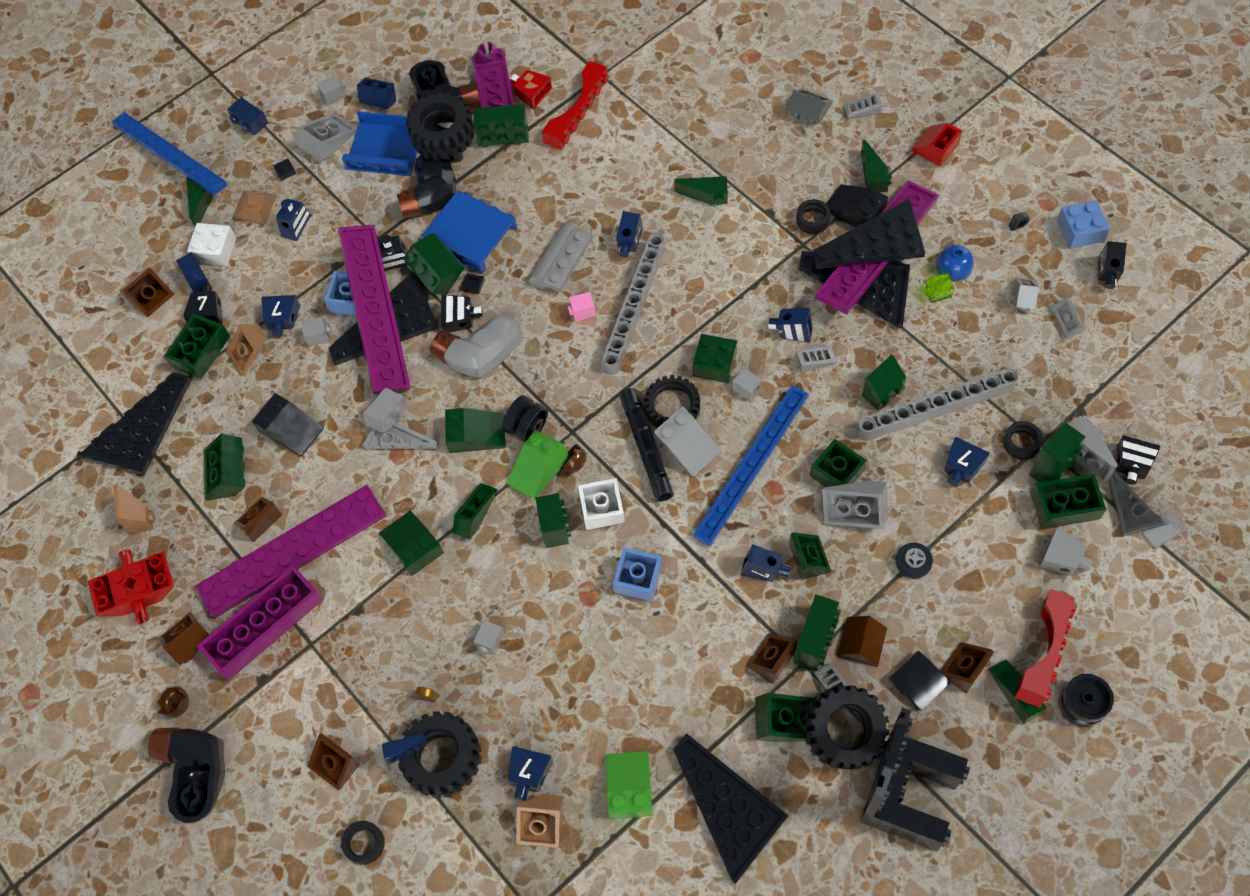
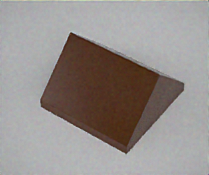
M261 497L234 524L255 542L282 514L272 501Z
M871 616L847 617L837 656L878 667L887 627Z
M768 633L747 664V667L774 684L795 653L797 641Z
M961 642L941 672L951 684L967 694L991 659L994 651Z
M321 733L318 735L307 767L339 791L359 767L360 763Z

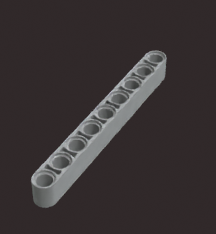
M660 233L651 234L647 240L602 359L604 371L609 375L617 374L622 366L663 257L665 244L664 237Z
M1011 368L1003 369L866 416L860 420L857 434L862 440H872L1011 392L1017 383L1018 373ZM881 421H886L889 424H883ZM864 427H868V428H870L871 430H865V429H863V428H864Z

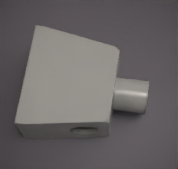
M1056 528L1039 567L1073 576L1077 567L1089 571L1094 560L1083 556L1086 548L1084 543L1063 530Z

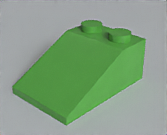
M535 430L523 444L507 485L533 499L538 497L570 458L563 443Z
M648 751L606 754L607 799L610 820L653 816Z

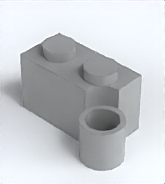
M385 387L363 412L365 425L384 434L388 428L393 426L395 420L405 412L404 397Z

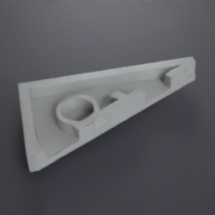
M394 422L393 426L388 428L384 434L372 429L362 446L365 449H436L438 443Z

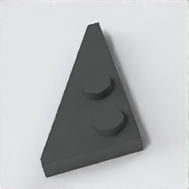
M1114 471L1110 477V483L1123 534L1128 536L1165 526L1164 522Z

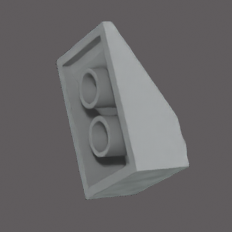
M331 113L297 127L295 145L321 161L332 156L357 132V128L336 114Z
M683 406L654 431V436L692 477L699 473L721 452L705 430Z
M1079 416L1071 426L1086 437L1082 443L1085 446L1079 453L1080 455L1075 463L1088 473L1095 474L1096 479L1105 485L1118 465L1098 429L1091 421Z
M863 481L824 487L822 489L824 524L884 529L889 517L887 482Z

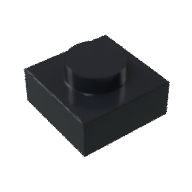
M288 158L273 165L281 181L296 174Z

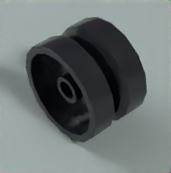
M521 395L507 410L502 429L504 432L511 436H516L518 440L525 443L535 430L538 432L542 431L548 418V409L540 403L534 404L533 399Z
M1080 674L1073 677L1061 691L1059 697V708L1064 718L1071 724L1079 727H1092L1099 724L1112 710L1114 704L1113 691L1109 684L1101 677L1093 674Z

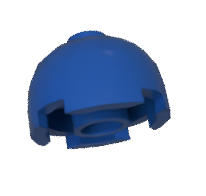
M951 245L941 251L936 266L939 275L945 280L951 282L961 279L966 280L973 270L974 259L966 247Z

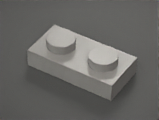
M1065 297L1051 307L1066 338L1071 339L1086 329L1069 297Z

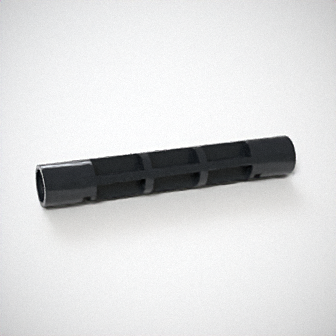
M625 389L619 394L648 475L655 500L657 502L667 501L674 496V492L665 472L637 389Z

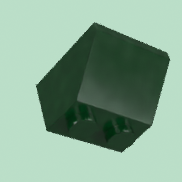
M892 354L865 378L862 397L878 410L883 406L887 407L892 402L893 397L896 394L900 395L906 388L905 382L907 377Z

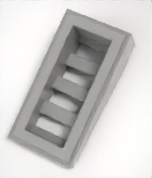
M878 93L844 104L847 119L881 114L882 103Z
M831 346L796 351L795 358L801 373L837 364ZM825 353L829 354L830 359L826 358Z
M832 662L814 672L824 690L838 684L840 686H848ZM829 670L832 671V674L825 678L822 677V674ZM834 677L837 679L836 681L827 684L828 680Z

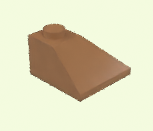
M243 190L232 217L233 220L266 224L276 195Z
M240 324L226 349L241 376H245L266 339V335L259 324Z
M118 484L113 485L116 520L131 535L154 529V512Z
M542 794L517 804L516 844L559 848L564 813V796Z

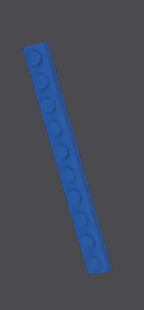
M125 112L112 121L114 127L214 196L228 186L224 179Z
M793 385L791 386L693 534L695 539L711 547L808 399L809 394Z

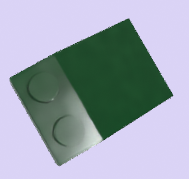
M469 408L445 409V444L449 453L506 448L505 432L502 429L504 413Z
M411 510L379 532L380 536L411 576L444 554L440 544Z
M765 693L756 697V740L805 742L807 736L806 732H803V726L806 720L803 718L804 714L809 710L808 705L815 698L776 693Z

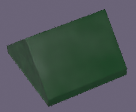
M797 532L790 534L789 546L801 580L831 572L819 535Z

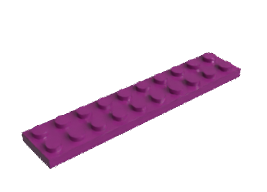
M908 180L883 212L905 200H910L917 225H919L938 201L939 194ZM889 261L837 267L818 290L815 299L847 315Z
M375 226L339 227L338 235L373 394H380L385 387L394 392L410 390L411 386Z
M365 485L195 585L211 617L215 619L264 590L292 565L298 570L387 516L368 485Z

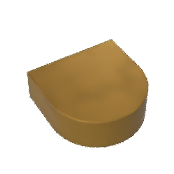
M417 687L414 694L417 699L436 703L438 697L434 690L426 687Z

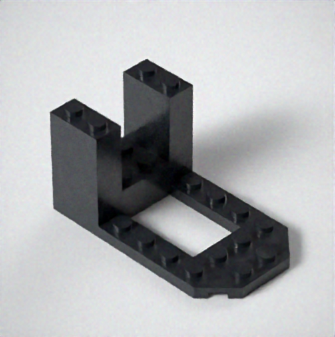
M902 707L887 739V745L884 748L860 823L937 852L941 846L945 847L946 843L949 842L952 830L948 829L950 822L900 804L906 791L902 786H906L912 773L956 789L959 784L963 785L964 780L967 779L970 767L967 766V758L909 738L908 732L913 719L909 718L911 710Z

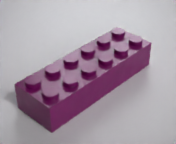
M292 565L199 643L197 647L216 670L229 681L322 602L323 598L295 566Z

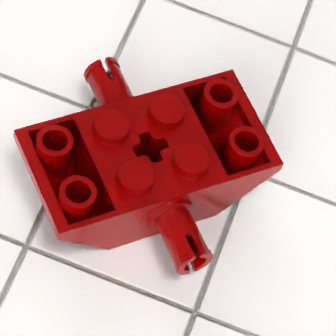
M126 549L124 550L125 555H123L122 551L118 554L122 564L121 568L87 582L97 617L125 616L134 612L136 623L143 624V619H145V622L150 620L146 607L163 601L173 589L174 583L164 551L134 562L132 551Z

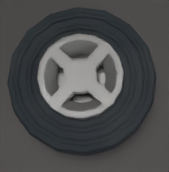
M917 542L903 545L896 557V565L899 571L904 576L912 579L926 576L933 564L930 550Z

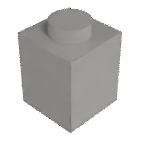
M334 75L317 83L320 95L327 105L345 97L343 92L345 87L341 80L338 81Z
M323 317L301 322L304 339L308 346L330 341L328 334L331 333L329 323L325 324Z
M745 368L740 373L737 372L732 378V390L750 402L762 389V379Z
M483 620L473 641L477 651L485 655L489 653L495 655L505 633L501 626Z

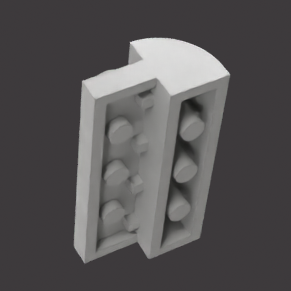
M563 223L531 275L529 284L544 290L548 287L561 292L592 240V233L576 228V223Z

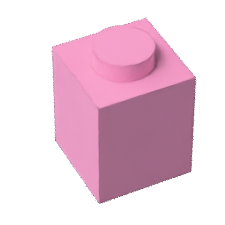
M590 292L569 297L570 305H567L569 315L574 316L575 322L596 316Z

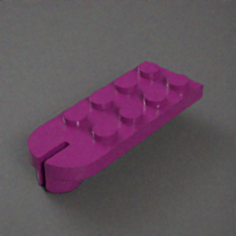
M487 42L490 59L487 60L484 43H481L472 59L481 108L515 105L504 52L492 42Z

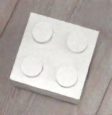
M197 223L187 253L192 252L199 264L227 267L236 236L230 226Z
M617 478L578 485L586 530L625 523Z

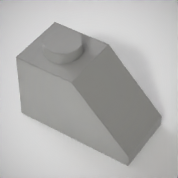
M1016 278L1014 304L1016 307H1019V310L1030 311V308H1036L1039 286L1034 279Z

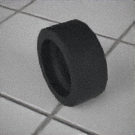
M817 199L802 202L797 210V226L808 234H819L825 231L830 222V208L826 203ZM808 211H817L824 216V219L812 223L806 221L803 218V214Z
M1018 421L1008 427L1003 439V446L1006 452L1013 458L1028 460L1039 452L1043 443V434L1035 424L1028 421ZM1016 432H1024L1029 434L1035 443L1030 449H1022L1012 442L1011 437Z
M357 821L351 824L344 831L341 838V848L344 855L350 861L359 865H368L376 861L381 856L385 847V838L382 831L369 821ZM360 830L371 831L375 837L374 849L364 856L356 855L351 849V840Z

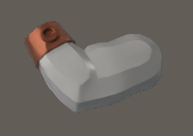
M506 315L495 316L489 319L480 329L471 333L467 339H461L459 336L445 331L439 332L431 343L430 353L460 373L482 378L498 367L510 352L519 346L522 342L523 334L517 321L512 317Z

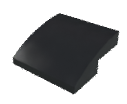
M916 651L889 677V680L901 694H905L918 711H922L950 684V681L920 651Z

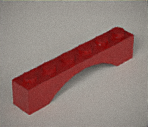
M589 60L582 71L583 88L580 97L567 112L549 120L542 131L544 144L561 150L568 143L571 134L576 131L578 123L584 119L586 111L593 105V100L596 96H599L601 88L608 82L609 75L606 66Z
M1050 589L1040 614L1048 635L1047 654L1035 666L1025 670L1015 695L1016 699L1039 708L1044 701H1049L1052 689L1049 686L1050 684L1053 685L1057 676V672L1054 669L1055 667L1058 668L1062 659L1059 652L1060 650L1063 651L1067 641L1064 638V634H1068L1072 624L1068 621L1069 618H1073L1076 607L1073 606L1074 597Z

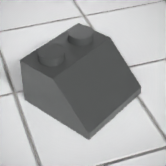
M798 89L793 90L786 110L791 111L790 114L793 116H804L806 121L816 123V121L823 120L833 101L809 91Z

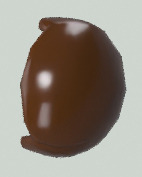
M577 443L569 450L570 458L566 461L564 467L562 466L561 468L565 473L572 474L584 467L587 459L586 452Z
M174 686L162 692L160 699L157 701L160 709L158 713L168 718L179 717L185 713L189 706V697L185 689Z

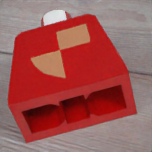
M526 70L521 76L513 74L510 79V83L514 84L516 97L532 109H535L552 90L551 77L531 70Z

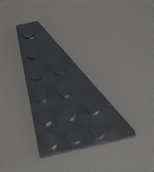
M905 200L814 249L812 256L815 268L821 269L925 257V249L910 200Z
M802 251L799 270L824 284L837 267L816 269L812 256L813 252ZM889 262L856 304L892 325L902 328L910 265Z
M411 272L389 292L400 342L438 329L419 277L414 272ZM357 322L329 347L335 366L364 356Z
M171 373L164 382L156 386L157 389L149 396L145 395L134 404L131 409L124 413V417L115 424L109 425L98 437L91 440V444L82 452L78 451L77 456L80 459L145 476L189 387L191 378Z
M686 733L675 746L673 752L730 879L736 885L789 815Z

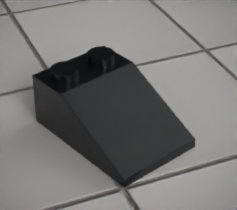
M841 184L826 204L830 208L832 216L853 227H857L881 214L887 207L888 196L874 189Z
M276 393L273 394L251 421L258 432L300 457L304 455L324 429L322 425Z

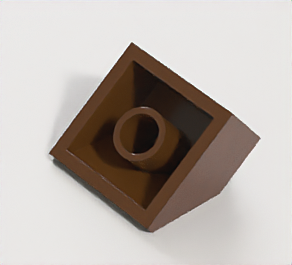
M150 267L143 269L119 290L146 317H149L174 295Z
M189 612L163 633L159 640L166 652L180 666L182 663L189 662L194 657L193 654L200 650L197 645L210 634L193 613Z

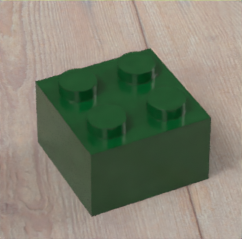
M701 334L692 365L693 376L729 383L737 354V340Z
M834 438L811 466L810 477L825 487L854 483L865 470L867 460Z
M559 493L535 497L545 547L551 548L569 544L568 537H571V531L564 499L560 500Z

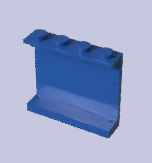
M357 111L360 122L350 154H343L342 157L345 169L411 176L418 152L412 146L406 128V118L408 116Z
M457 190L422 234V237L424 238L431 233H435L463 265L483 274L486 270L485 259L509 228L517 230V224L513 215L506 214L497 207L487 205L484 201L477 200L468 193Z

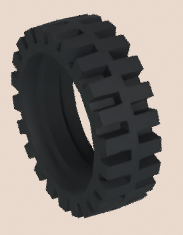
M670 375V378L667 379V376H663L662 380L658 378L655 380V384L652 382L650 389H647L644 398L645 412L648 420L655 427H660L670 418L662 416L655 410V398L663 391L671 389L680 390L689 396L691 405L688 412L695 420L697 419V415L700 412V395L697 387L695 388L692 382L689 383L687 378L682 380V376H677L676 379L674 375Z

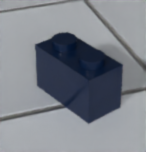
M364 78L357 84L358 98L361 104L389 109L396 102L394 83Z
M242 97L227 109L231 122L235 125L238 124L246 133L249 132L254 136L268 124L264 112Z
M192 252L176 260L193 292H201L202 285H210Z

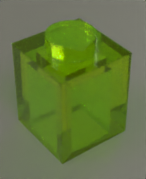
M948 273L927 278L923 291L930 302L934 303L952 298L955 287Z

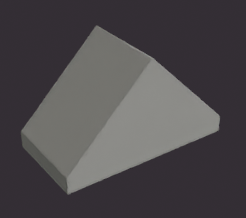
M1175 513L1166 514L1160 518L1165 526L1142 532V535L1154 550L1187 531V527Z

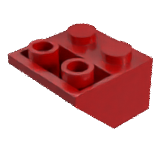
M949 123L930 126L911 148V151L941 167L959 145L962 130Z

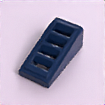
M422 733L383 743L384 761L388 765L398 761L428 744V738Z

